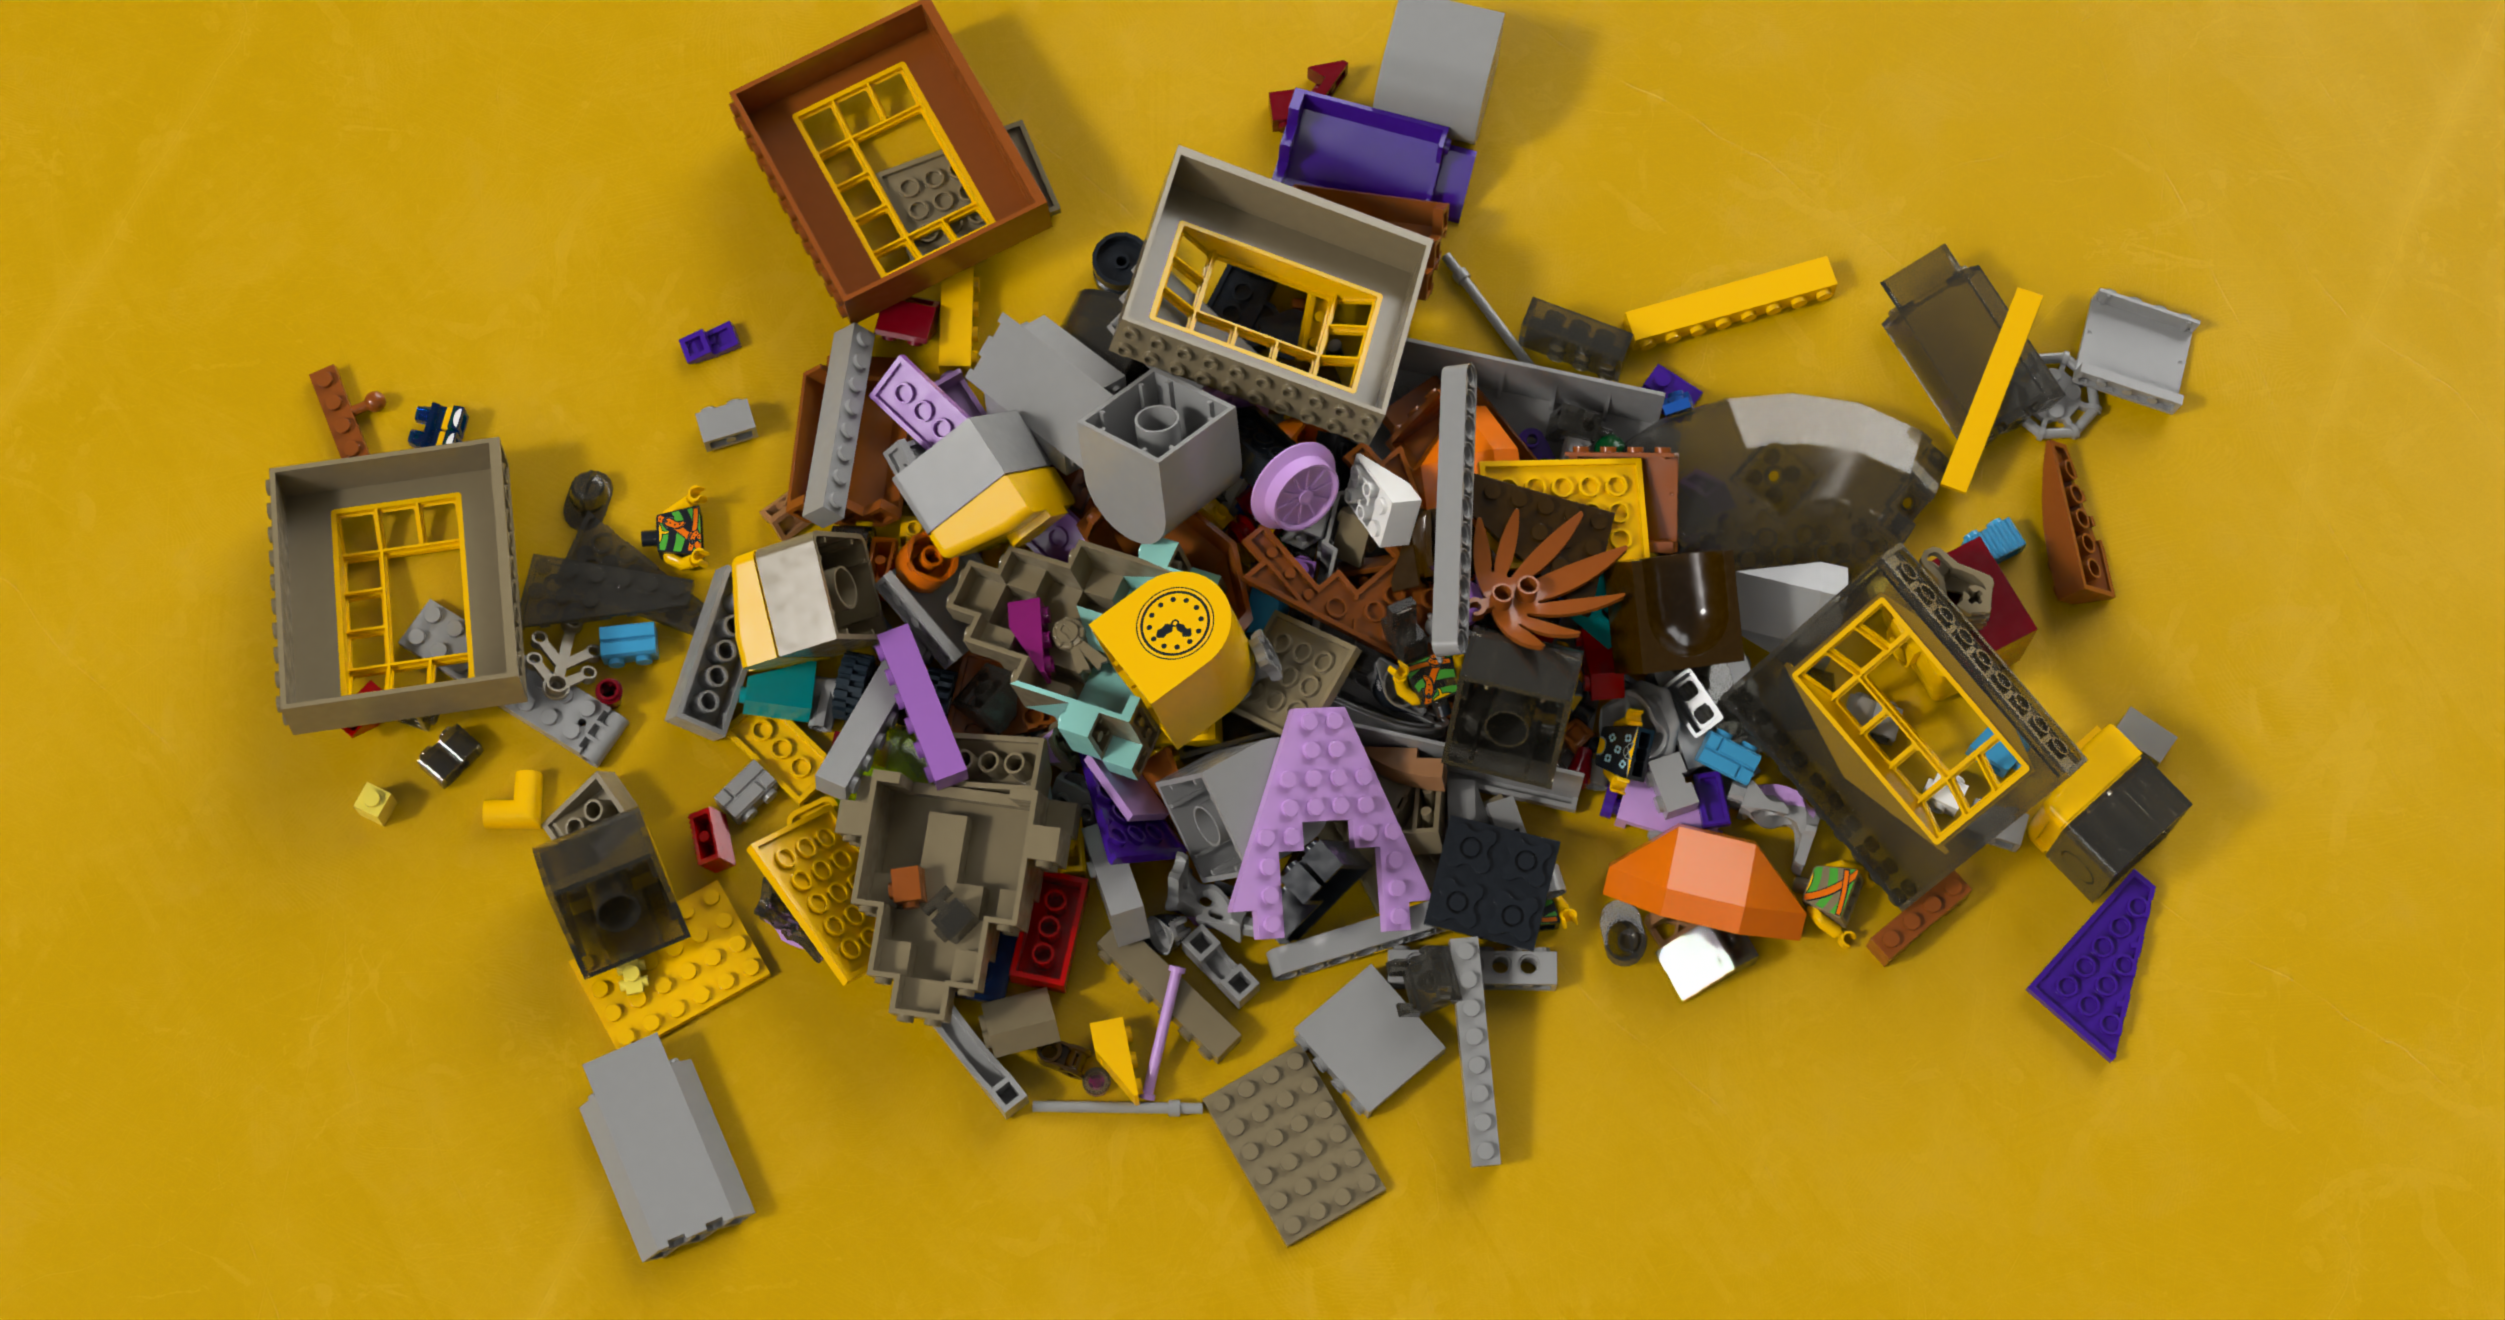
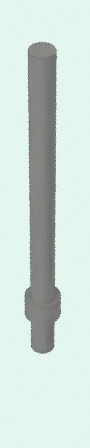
M1450 252L1445 254L1442 260L1453 273L1452 278L1466 290L1519 362L1534 364L1471 281V275L1466 268L1461 267Z
M1169 1100V1102H1140V1105L1135 1106L1133 1102L1033 1101L1032 1111L1148 1113L1180 1117V1114H1203V1103H1180V1100Z

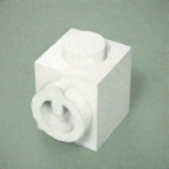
M1937 773L1934 780L1931 778L1927 780L1922 793L1941 779L1939 773ZM1958 775L1956 780L1965 796L1969 786L1964 784L1965 780ZM1945 785L1927 801L1930 810L1937 814L1945 813L1954 817L1959 809L1948 785Z

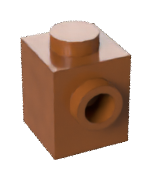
M916 865L890 869L892 883H888V893L890 899L894 900L895 904L903 906L904 910L920 908V903L928 902L925 872L922 867Z

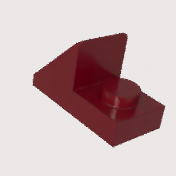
M1341 60L1308 67L1307 78L1316 84L1312 92L1332 97L1348 74V62Z

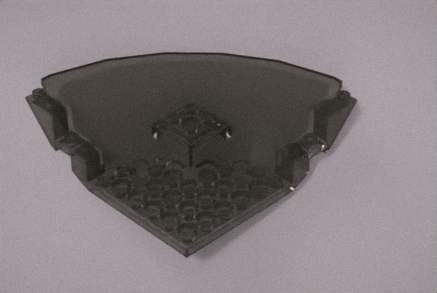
M1798 393L1724 398L1658 420L1626 441L1622 451L1627 452V447H1644V452H1654L1655 447H1671V453H1679L1678 552L1654 553L1656 556L1705 550L1733 549L1735 571L1820 561L1848 567V601L1845 612L1902 547L1916 526L1913 520L1935 497L1950 460L1931 444L1932 439L1922 430L1862 403ZM1777 471L1778 479L1776 481L1769 479L1770 472ZM1906 498H1910L1911 505L1905 508L1903 501Z

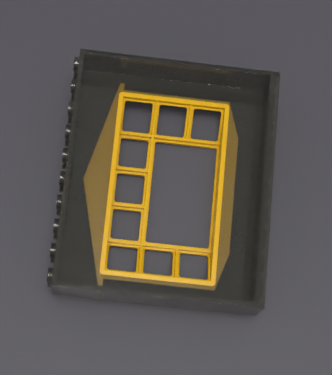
M1901 542L1875 560L1720 697L1724 701L1727 710L1736 715L1745 731L1753 735L1760 744L1762 751L1775 761L1779 766L1780 772L1792 781L1797 787L1798 793L1815 808L1817 816L1826 821L1832 828L1835 837L1849 848L1853 858L1865 867L1870 873L1871 879L1882 887L1888 894L1891 903L1899 907L1902 912L2067 780L2088 761L2087 757ZM1882 606H1885L1905 629V632L1892 643H1889L1863 624ZM1854 631L1859 632L1882 650L1864 667H1859L1834 649ZM1910 638L1917 643L1994 733L1993 736L1951 770L1943 764L1869 677L1871 671ZM1825 656H1829L1853 674L1835 692L1830 691L1806 674ZM1859 682L1864 685L1882 707V711L1864 726L1857 721L1840 701V698ZM1888 716L1893 719L1912 742L1909 747L1893 760L1886 755L1869 735V732ZM1999 741L2021 764V767L2001 784L1986 757V752ZM1916 751H1920L1941 776V779L1922 794L1915 789L1898 769V766ZM1977 761L1991 787V792L1970 808L1956 777L1973 762ZM1945 785H1948L1962 815L1941 832L1927 801Z

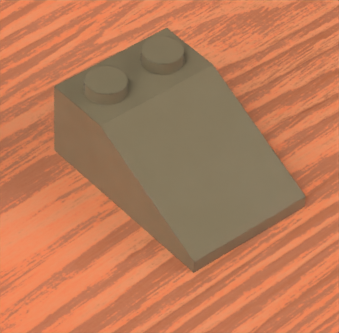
M596 771L541 826L569 866L575 867L626 833L644 813L615 772Z

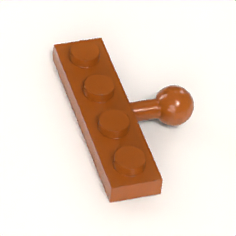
M334 364L309 374L341 459L371 455L356 416L366 411H382L386 406L385 396L381 392L372 391L366 395L364 401L352 406L338 369Z

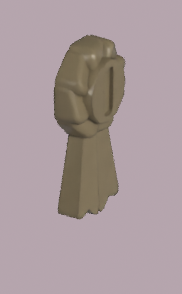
M1065 617L1054 624L1051 633L1053 642L1058 649L1071 651L1079 676H1082L1084 672L1091 673V669L1086 661L1087 659L1100 671L1102 665L1108 663L1107 658L1085 642L1086 630L1078 619Z

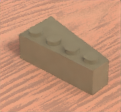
M1349 505L1347 507L1343 506L1337 517V521L1340 523L1333 546L1338 549L1337 558L1360 568L1364 563L1365 553L1371 554L1376 548L1377 543L1370 536Z

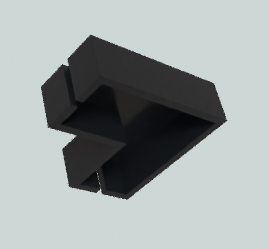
M1314 840L1304 849L1305 855L1300 862L1294 860L1285 868L1284 872L1286 874L1281 879L1285 884L1281 889L1285 938L1275 939L1279 944L1299 941L1372 867V864L1356 848L1350 849L1349 842Z

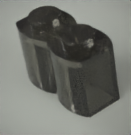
M458 723L452 727H446L439 735L440 740L433 746H427L419 755L420 760L418 764L420 768L443 789L450 786L464 769L469 767L484 751L481 744Z

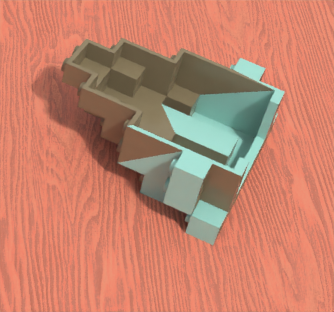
M1161 538L1153 544H1141L1138 557L1079 539L1076 547L1072 548L1069 553L1068 563L1018 547L1013 548L1011 545H1009L1006 553L1000 557L998 569L968 560L966 567L959 573L958 583L954 591L947 598L946 608L953 619L970 624L965 629L963 639L970 652L999 661L1006 672L1011 674L1010 685L1024 706L1054 716L1058 721L1057 728L1073 751L1100 759L1108 771L1139 781L1162 730L1153 720L1142 699L1135 696L1116 673L1088 624L1141 585L1159 575L1177 571L1197 573L1212 580L1225 594L1228 588L1222 576L1192 567L1180 543L1166 538ZM1040 597L1045 607L1048 606L1050 608L1052 621L1048 623V631L1051 633L1054 624L1065 617L1078 619L1086 630L1085 642L1105 656L1108 663L1103 664L1099 671L1087 659L1086 661L1091 669V673L1084 672L1082 676H1079L1071 651L1058 649L1053 642V647L1049 648V654L1053 658L1055 671L1051 673V683L1047 684L1009 628L1008 602Z

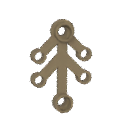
M574 610L563 614L561 628L564 631L559 653L548 641V636L545 632L536 631L531 637V646L545 654L555 667L554 674L544 665L542 656L537 652L529 653L525 660L526 668L536 671L544 681L542 692L552 700L565 699L569 695L570 688L580 683H594L597 675L596 669L587 665L582 667L580 672L565 677L567 670L587 661L589 663H597L601 658L600 647L595 644H591L585 650L570 656L574 637L581 632L584 624L583 615ZM535 639H541L543 642H538ZM530 660H535L538 663H532Z

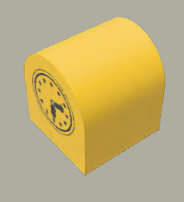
M1177 571L1159 575L1141 585L1088 624L1116 673L1131 692L1142 699L1153 720L1177 750L1234 709L1247 695L1253 683L1256 668L1255 657L1248 639L1224 592L1216 583L1200 574Z

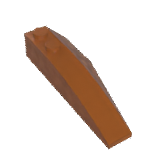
M2050 439L2046 441L2043 463L2042 513L2046 551L2049 559L2048 567L2054 581V593L2059 601L2072 605L2112 600L2116 596L2102 541H2096L2092 527L2096 526L2093 516H2087L2083 502L2087 501L2084 492L2074 482L2078 476L2067 446Z

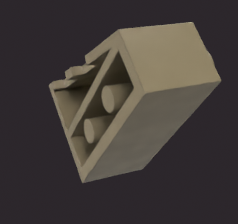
M1447 782L1445 792L1407 786L1403 794L1404 799L1399 809H1395L1394 815L1412 854L1441 853L1445 840Z

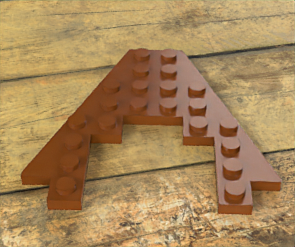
M1359 443L1342 458V461L1351 470L1356 454L1360 453L1410 483L1419 495L1401 445L1381 460L1369 445ZM1260 525L1242 541V544L1259 562L1241 578L1244 583L1396 661L1401 660L1406 665L1434 653L1432 645L1428 642L1430 635L1425 630V623L1428 619L1427 615L1428 613H1433L1434 584H1429V589L1417 587L1396 593L1392 591L1391 579L1402 546L1384 547L1393 557V560L1359 589H1356L1339 569L1318 585L1268 527Z

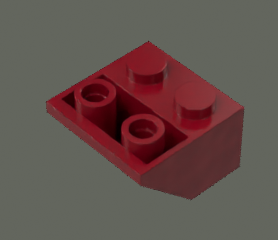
M911 296L880 311L874 334L881 335V338L887 341L901 339L907 340V343L912 346H923L937 332L941 301Z

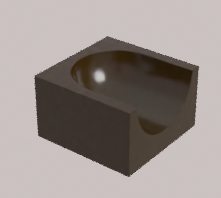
M1733 549L1705 550L1621 560L1614 563L1604 572L1606 595L1625 593L1623 600L1608 606L1615 674H1649L1745 661Z

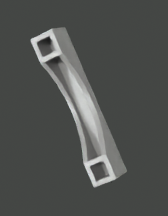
M953 1005L951 1022H942L941 1027L933 1028L1007 1120L1029 1103L1028 1095L1002 1064L994 1058L989 1049H986L984 1043Z

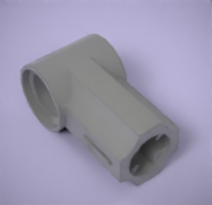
M815 676L813 704L808 724L809 729L823 733L832 732L835 720L832 716L833 692L836 686L835 678Z

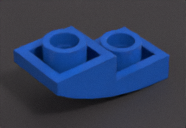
M1683 390L1669 393L1667 395L1668 398L1664 399V405L1662 406L1665 416L1669 417L1693 409V401L1688 391L1683 393Z

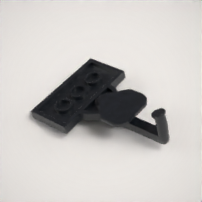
M1227 264L1207 305L1224 320L1298 346L1304 312L1297 309H1289L1279 313L1275 305L1269 302L1279 282ZM1244 339L1255 351L1268 348ZM1339 339L1329 341L1325 355L1345 356L1342 342ZM1278 352L1277 357L1281 359L1295 360V357Z

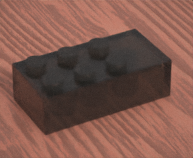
M1533 297L1521 324L1518 343L1522 347L1546 355L1554 362L1563 361L1571 364L1578 371H1589L1597 374L1601 379L1618 382L1628 358L1634 334Z

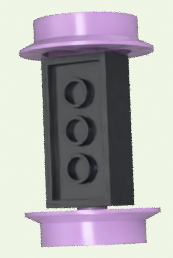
M1204 386L1201 390L1236 406L1242 458L1240 476L1253 487L1251 510L1256 520L1268 528L1300 531L1314 525L1324 517L1332 507L1339 490V478L1335 472V460L1330 450L1317 442L1297 444L1268 417V408L1251 404L1241 398L1226 395L1219 390Z

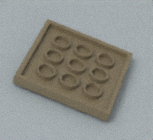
M1274 610L1263 629V633L1279 658L1283 679L1280 681H1271L1270 677L1261 679L1251 687L1252 694L1230 712L1281 736L1289 709L1331 706L1362 650L1278 610Z

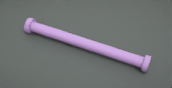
M1169 964L1168 970L1171 972L1143 1086L1144 1094L1139 1095V1098L1155 1101L1156 1095L1153 1093L1181 975L1185 974L1186 968Z

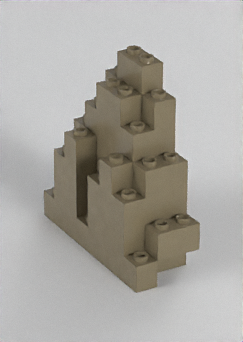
M873 769L872 776H861V783L857 790L855 801L840 799L835 833L843 837L842 841L850 842L849 845L860 847L851 904L859 908L858 911L865 913L866 916L876 917L867 975L875 978L874 983L891 986L892 981H894L888 1013L897 1016L896 1021L913 1023L915 1018L924 1020V1025L941 1027L942 1022H951L955 992H957V995L974 997L975 992L984 993L988 963H995L1000 932L1004 935L1019 937V932L1028 933L1032 905L1040 901L1044 872L1057 873L1058 869H1067L1071 840L1077 841L1082 813V807L1079 804L1050 800L1037 790L1014 787L1010 788V794L951 786L937 791L935 784L913 782L900 772ZM918 865L925 872L928 902L920 903V908L904 910L903 906L895 904L894 900H891L889 897L888 883H892L890 869Z

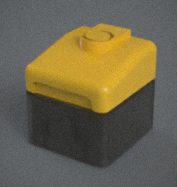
M2108 724L2102 730L2096 726L2051 768L2050 771L2059 779V782L2026 829L2029 840L2042 853L2046 852L2045 856L2092 904L2165 839L2193 805L2145 755L2141 758L2142 752L2112 724Z

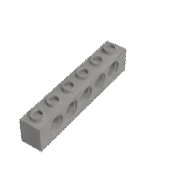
M1404 945L1388 949L1387 982L1393 989L1453 990L1451 970L1443 973L1436 967L1439 962L1450 964L1449 950H1438L1436 946H1423L1421 950H1410L1409 946ZM1487 946L1479 947L1483 990H1556L1557 951H1550V948L1537 947L1534 949V952L1522 951V949L1508 947L1505 951H1494L1493 947ZM1413 961L1420 962L1423 965V970L1413 972L1409 969L1408 964ZM1501 962L1506 965L1508 970L1505 973H1497L1492 965ZM1523 963H1531L1536 971L1527 974L1521 970L1520 966Z

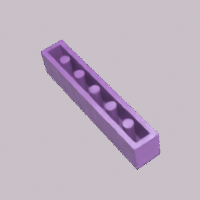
M907 623L878 634L879 645L874 646L880 662L886 661L888 669L884 670L890 686L894 684L898 693L894 694L899 710L905 709L908 716L904 718V722L909 735L914 733L918 741L913 743L918 758L924 757L927 767H924L923 770L928 783L934 782L938 791L969 779L967 768L909 624Z

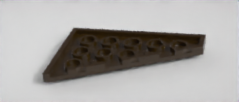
M1474 473L1473 518L1477 521V518L1481 517L1487 532L1500 543L1512 513L1516 508L1519 509V530L1514 556L1523 562L1556 529L1579 511L1583 512L1582 521L1568 544L1537 575L1538 577L1606 551L1615 513ZM1600 575L1586 585L1561 597L1564 600L1595 597ZM1591 612L1582 614V616L1589 617Z

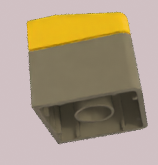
M816 530L738 555L732 561L735 638L742 668L748 669L749 672H768L808 661L820 662L830 659V657L843 655L846 650L855 651L878 644L877 635L887 631L878 591L874 587L876 582L865 539L859 533Z

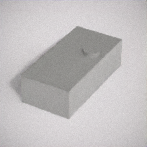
M1098 824L1081 828L1089 862H1086L1091 879L1095 878L1118 947L1150 938L1144 905L1129 863L1111 865L1108 862Z

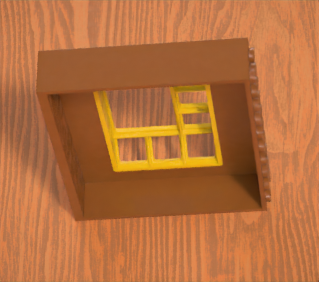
M919 0L729 92L732 99L729 107L734 115L733 119L739 131H743L744 139L750 151H753L756 155V161L761 171L765 172L773 193L776 192L779 197L778 201L784 213L788 214L795 233L799 234L802 239L801 243L807 255L811 256L818 275L822 276L825 281L824 285L830 297H834L837 303L836 307L842 319L847 317L851 324L854 322L858 323L1053 227L1046 198L931 0ZM897 74H901L916 104L892 117H888L874 90V86ZM862 91H866L880 122L857 134H853L839 107V103ZM830 108L845 139L818 152L803 121ZM921 114L971 203L908 233L858 144ZM850 148L861 165L863 172L846 181L835 184L823 161ZM869 181L882 205L858 217H853L841 194ZM977 212L986 225L958 238L949 225ZM884 214H888L900 238L873 251L860 226ZM941 229L950 243L922 255L914 242ZM906 247L915 260L886 273L878 259Z

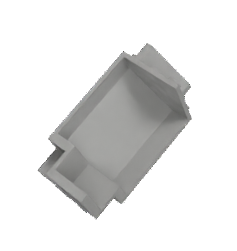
M1002 312L998 319V322L1001 324L994 336H988L978 353L981 356L974 369H969L965 378L984 392L987 414L1017 410L1052 465L1067 476L1080 468L1083 469L1077 421L1125 388L1126 376L1045 315L1030 323L1026 321L1019 324Z

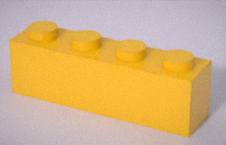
M970 267L941 281L940 376L946 371H954L958 368L962 371L963 376H966L969 369H973L978 363V351H973V343L979 340V328L974 326V317H979V301H975V293H980V277H975L974 267Z

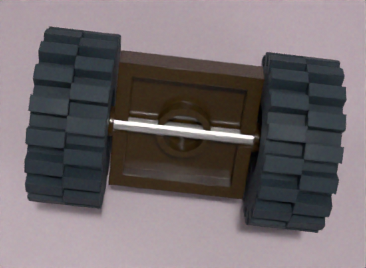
M848 650L844 653L833 692L832 716L834 718L847 721L879 667L875 664L876 658L874 655ZM930 667L928 674L945 716L948 718L958 672ZM902 709L898 712L899 718L896 724L906 726L904 718L908 716L905 709Z

